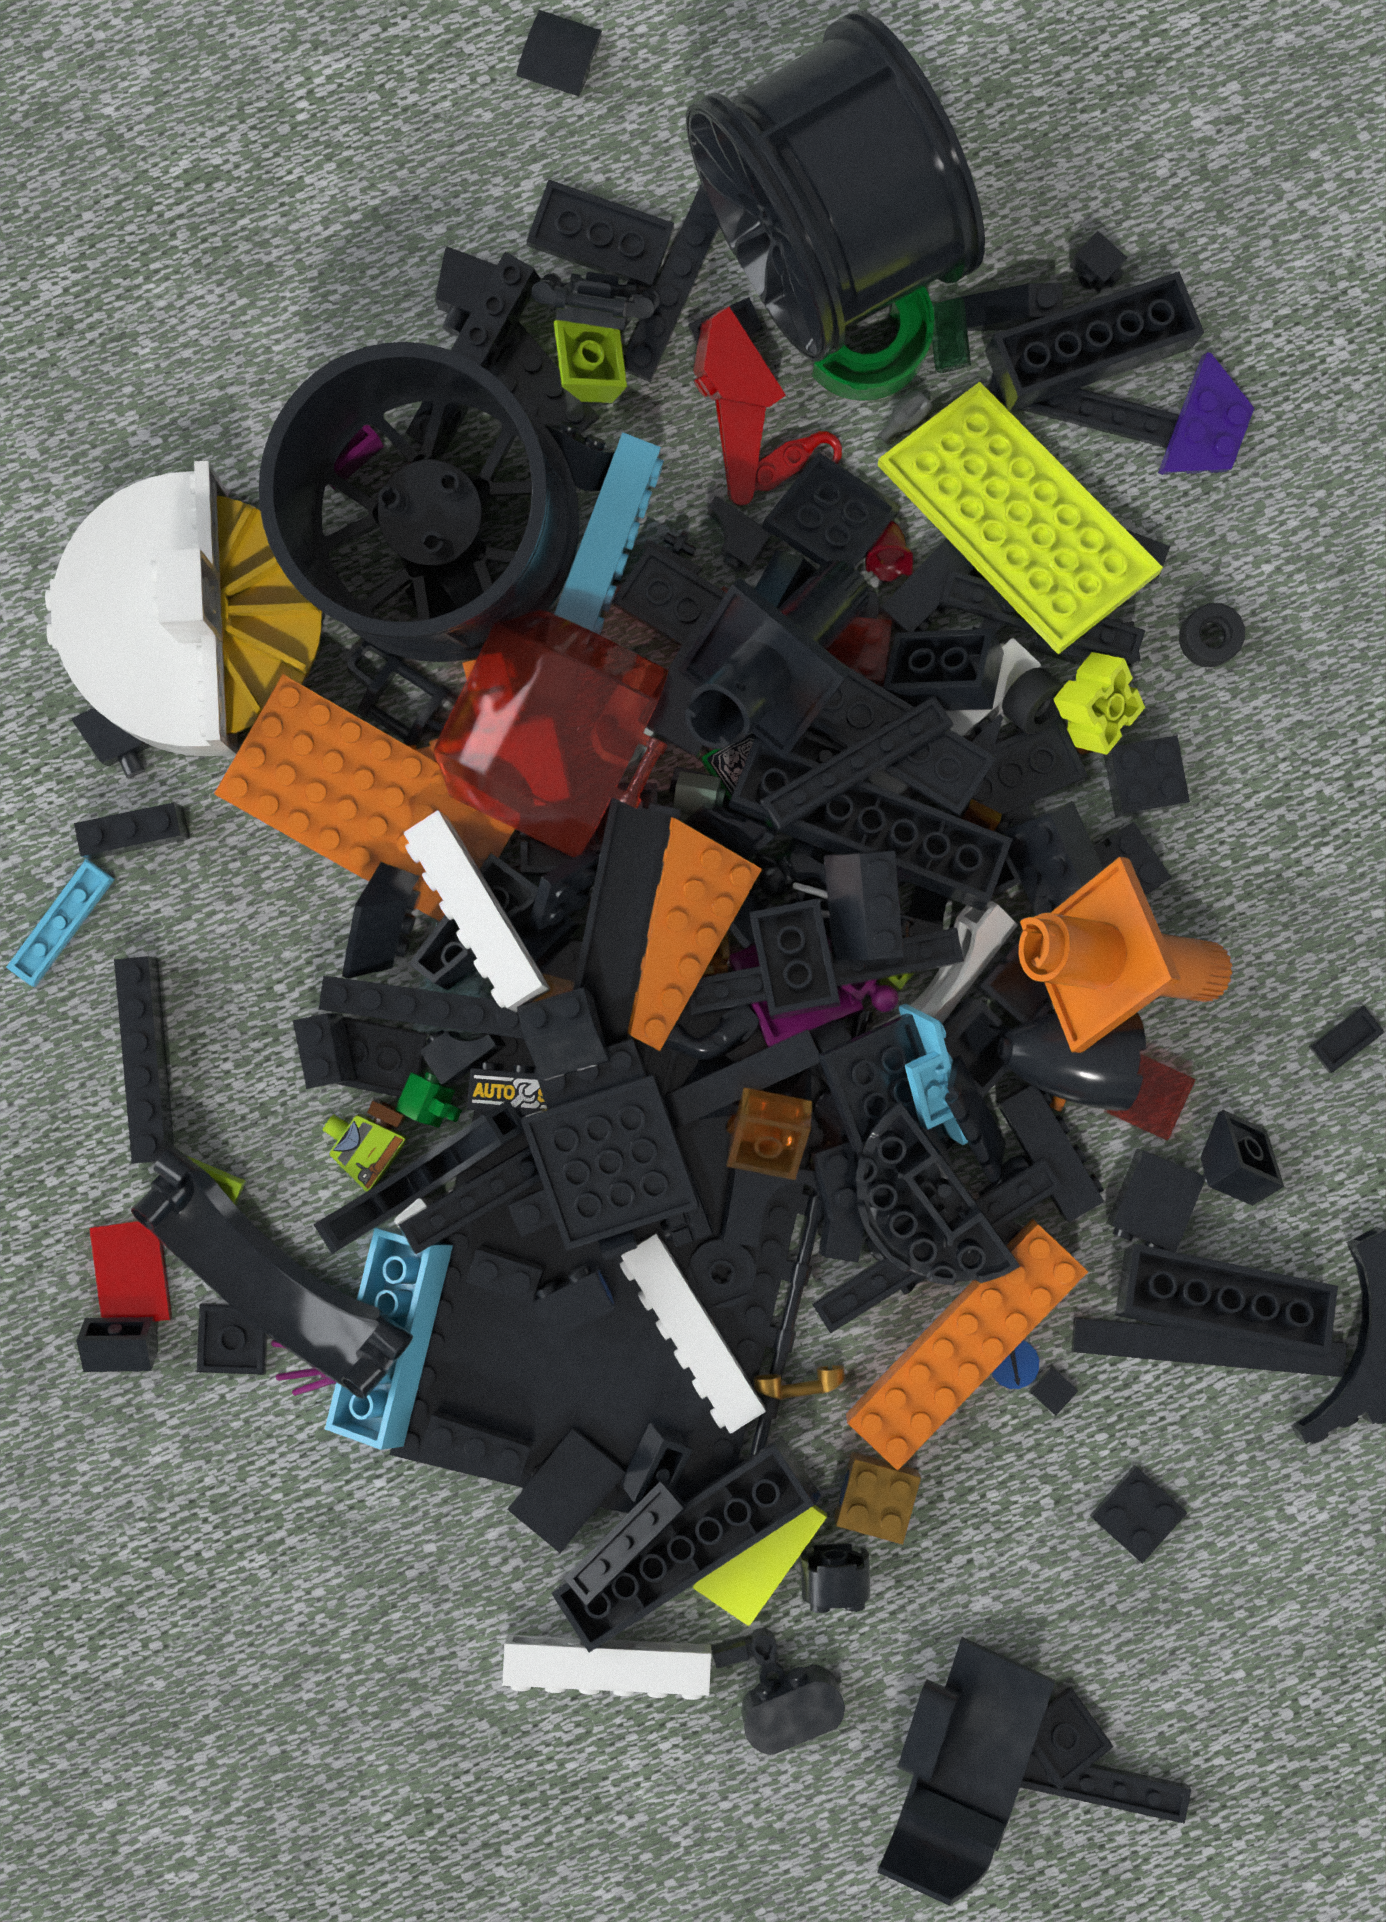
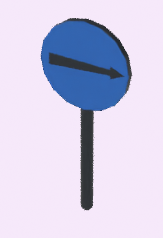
M1023 1340L991 1373L992 1377L1000 1385L1008 1389H1021L1028 1386L1036 1379L1039 1371V1357L1036 1350Z

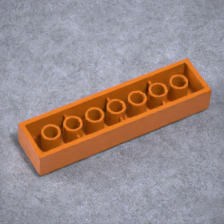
M1033 1218L1007 1245L1020 1264V1267L1004 1276L984 1283L973 1280L846 1413L847 1424L897 1471L1088 1273L1087 1269Z

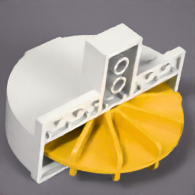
M194 461L195 471L168 473L150 477L118 491L102 502L77 528L60 559L55 579H50V590H46L45 593L46 607L48 611H51L52 624L47 625V640L49 645H52V648L59 653L66 671L84 698L97 711L127 733L151 746L173 753L191 756H236L238 752V732L254 725L282 674L301 685L305 678L308 677L320 644L322 611L296 589L281 569L269 546L260 510L250 504L228 498L226 488L209 461Z

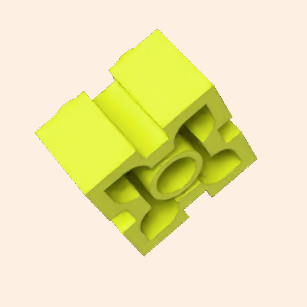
M1092 652L1077 669L1076 681L1068 680L1053 698L1061 717L1068 720L1067 730L1075 747L1107 755L1122 737L1120 729L1123 725L1131 726L1145 709L1138 689L1128 685L1133 677L1124 658Z

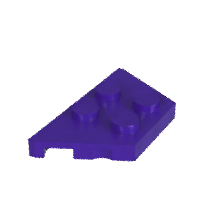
M1209 352L1203 354L1199 361L1158 473L1161 475L1187 472V474H1196L1203 471L1211 473L1227 472L1234 465L1254 407L1216 358Z

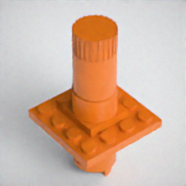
M1117 858L1051 913H1042L1020 921L1023 929L1019 941V960L1021 966L1031 979L1045 983L1071 1052L1082 1053L1159 996L1211 1002L1213 999H1218L1219 995H1223V991L1227 990L1228 983L1231 982V958L1227 955L1228 952L1226 949H1223L1222 945L1212 941L1161 933L1129 858Z

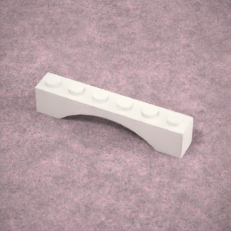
M990 901L982 910L966 905L956 918L954 926L958 930L964 963L941 967L929 986L909 1006L943 1023L1018 924L993 901ZM900 1013L883 1023L873 1026L871 1030L900 1017Z

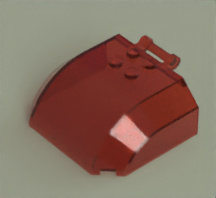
M537 610L493 625L433 749L449 797L572 857L581 855L596 831L611 798L635 809L638 808L642 800L639 796L659 755H664L668 747L664 742L643 732L660 699L669 670L587 628L543 610ZM639 743L647 747L627 790L623 791L617 788Z

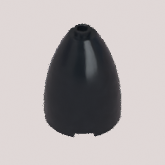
M1057 1013L1044 1015L1008 1031L1004 1038L1001 1037L998 1043V1057L1002 1058L1004 1065L1016 1075L1036 1088L1076 1104L1112 1111H1127L1134 1104L1142 1085L1143 1076L1137 1073L1141 1060L1140 1051L1146 1050V1037L1143 1022L1138 1013H1135L1082 1053L1071 1052Z

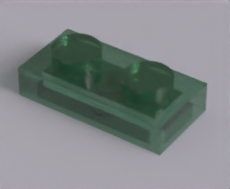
M955 297L932 304L935 318L932 337L935 371L943 374L971 366L964 300L960 297Z

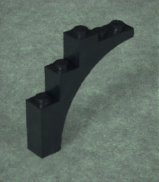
M508 1099L480 1116L407 1167L314 1224V1227L331 1254H334L402 1213L418 1198H424L524 1132L521 1118Z
M1375 1227L1346 1242L1357 1268L1362 1293V1320L1357 1345L1344 1373V1377L1340 1379L1334 1390L1311 1413L1291 1425L1296 1437L1306 1444L1309 1442L1315 1444L1323 1441L1329 1436L1328 1432L1339 1426L1340 1428H1345L1355 1424L1359 1420L1358 1416L1360 1415L1372 1424L1386 1423V1374L1384 1372L1386 1371V1229Z

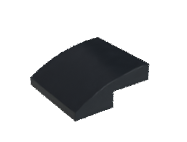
M539 10L525 43L516 76L580 96L590 72L591 61L599 46L602 30Z

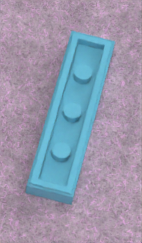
M85 859L6 968L32 987H36L115 878L89 859Z

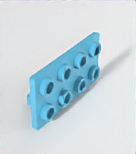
M906 1003L900 1005L899 1011L901 1016L904 1014L913 1015L926 1055L905 1064L920 1126L929 1130L941 1124L943 1134L964 1145L968 1143V1140L963 1135L956 1122V1118H954L945 1101L946 1093H949L947 1087L953 1063L944 1041L946 1038L945 1028L938 1019Z

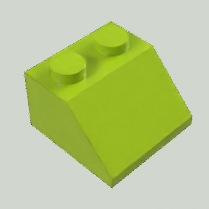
M555 319L554 329L562 387L581 402L613 403L627 388L620 330Z

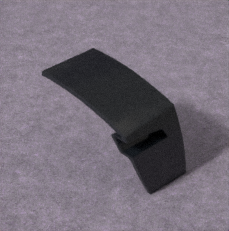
M964 1637L961 1638L946 1685L942 1686L926 1679L919 1696L897 1767L912 1774L913 1778L897 1825L877 1873L949 1906L977 1886L989 1870L994 1852H998L1056 1681L1055 1679Z

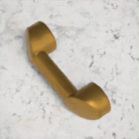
M832 1365L833 1370H828V1366H820L817 1368L818 1380L781 1385V1375H758L754 1377V1389L759 1393L779 1400L827 1393L837 1388L844 1381V1366Z

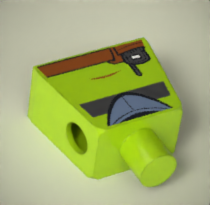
M333 1114L322 1129L337 1140L329 1155L365 1191H369L378 1184L410 1138L397 1130L387 1129L374 1123L373 1119L363 1114H357L350 1124L336 1114Z

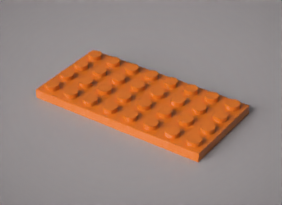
M284 674L279 679L214 792L216 796L368 882L380 862L420 876L417 890L421 892V897L416 909L439 922L445 915L439 905L443 899L437 890L433 892L425 882L422 874L426 871L421 862L416 863L409 855L405 847L409 842L404 832L439 810L450 819L476 865L480 868L491 853L497 858L500 856L521 819V811Z

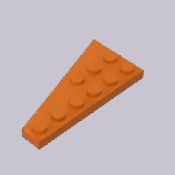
M671 817L668 846L665 848L663 856L664 866L660 883L657 885L647 934L648 944L640 968L642 970L638 991L635 992L627 1032L629 1035L658 1051L664 1045L762 870Z

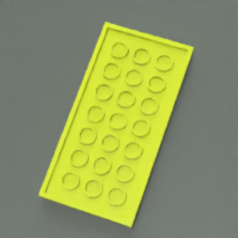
M978 382L878 458V467L1057 654H1060L1158 576L1163 568L981 382Z

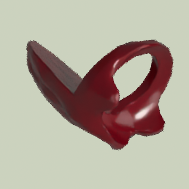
M894 522L890 524L874 547L868 551L865 558L866 571L868 573L871 571L881 581L892 582L903 574L911 576L913 572V553L906 547L905 535Z

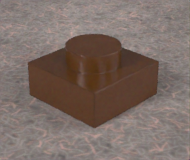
M971 799L960 819L994 831L1000 823L1002 814Z
M379 1099L373 1100L367 1111L368 1114L374 1116V1123L387 1129H392L393 1126L397 1128L402 1126L407 1117L396 1111V1107Z

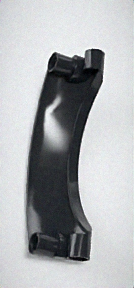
M171 1147L166 1150L154 1166V1171L159 1176L151 1183V1190L131 1208L134 1217L144 1227L149 1229L203 1282L255 1326L304 1362L348 1389L356 1397L364 1400L407 1349L413 1339V1335L379 1308L358 1301L336 1290L304 1269L253 1225L206 1171L177 1148Z

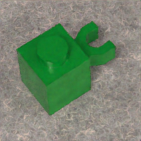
M426 1071L424 1076L410 1073L395 1108L396 1111L415 1121L440 1128L444 1117L457 1122L462 1112V1109L450 1104L455 1090L441 1084L436 1075Z

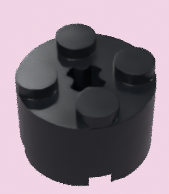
M837 1543L814 1545V1552L807 1554L806 1549L803 1550L800 1554L802 1598L810 1604L812 1612L826 1613L831 1608H845V1610L851 1612L865 1609V1602L871 1595L869 1552L865 1548L861 1547V1553L852 1551V1544Z

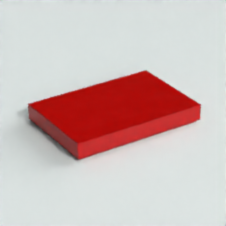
M139 1221L89 1228L101 1318L153 1317L154 1322L172 1319L162 1242Z

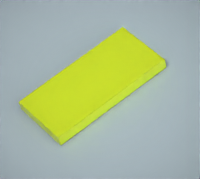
M816 1505L812 1506L693 1584L692 1588L747 1626H750L827 1518V1513Z

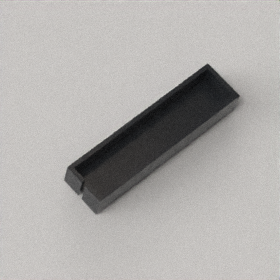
M612 795L573 986V990L584 987L593 996L606 1046L633 1038L627 1032L635 992L638 991L642 958L643 956L645 957L648 944L647 934L657 885L660 883L664 866L663 856L665 848L668 846L671 817L680 821L683 810L657 803H650L649 809L644 808L646 801Z

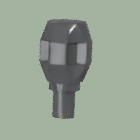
M918 389L906 394L896 404L889 424L878 436L888 444L898 433L902 434L904 431L906 432L917 427L929 414L933 406L932 403Z

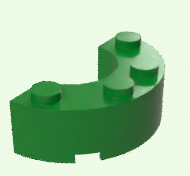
M925 286L892 304L890 317L896 326V339L888 348L875 354H860L851 351L843 345L839 351L829 354L821 361L814 362L812 377L831 393L857 401L881 399L898 392L909 384L923 366L934 331V310Z

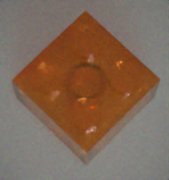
M744 1087L729 1139L727 1166L795 1180L811 1129L812 1101Z

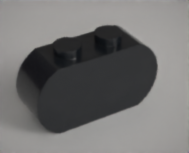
M813 1664L805 1668H794L783 1679L779 1680L778 1678L774 1681L766 1680L759 1683L754 1689L748 1691L741 1708L745 1735L748 1742L757 1751L767 1755H775L837 1729L842 1722L845 1712L844 1700L836 1677L828 1669Z

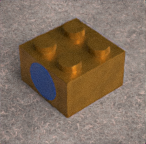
M852 1452L834 1515L836 1526L903 1545L921 1481L918 1470L902 1466L897 1471L888 1461Z

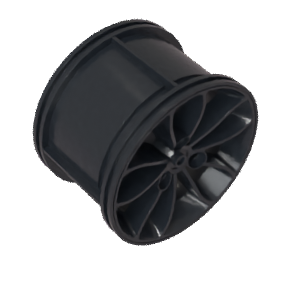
M855 10L845 15L842 19L831 23L825 31L822 44L741 92L734 98L733 102L722 94L714 92L687 108L686 131L691 154L703 190L724 238L774 323L790 343L808 359L818 362L825 359L829 354L839 351L845 342V326L851 327L937 279L944 283H955L964 276L976 271L983 262L985 230L981 206L970 168L957 135L939 98L915 59L899 38L872 14Z

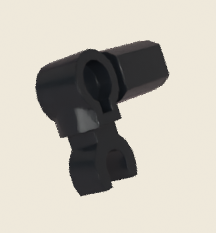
M759 1628L751 1634L750 1638L744 1639V1636L711 1645L716 1669L750 1660V1656H755L756 1663L761 1665L758 1674L760 1683L766 1681V1675L769 1672H776L779 1680L785 1678L783 1667L776 1662L779 1657L776 1640L769 1629Z

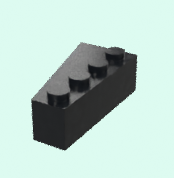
M491 853L479 870L516 932H518L529 922L538 887ZM444 915L408 964L434 984L448 991L475 968L473 961L477 957L471 948L466 949L459 940L456 932L460 928L454 919L449 920Z

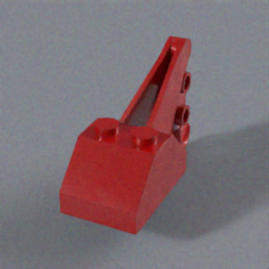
M729 306L717 311L701 323L693 372L697 377L694 380V384L704 398L709 395L711 400L715 401L729 500L736 505H746L751 502L756 490L770 491L802 469L814 449L823 443L832 446L834 451L832 461L838 464L842 457V446L840 440L828 431H818L806 438L787 441L758 461L766 408L771 407L785 397L786 394Z

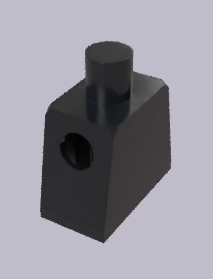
M446 246L435 300L438 309L448 313L442 328L452 335L459 336L497 265Z
M95 708L71 718L102 764L109 767L119 762L126 778H132L145 772L138 753L150 748L151 745L127 733Z

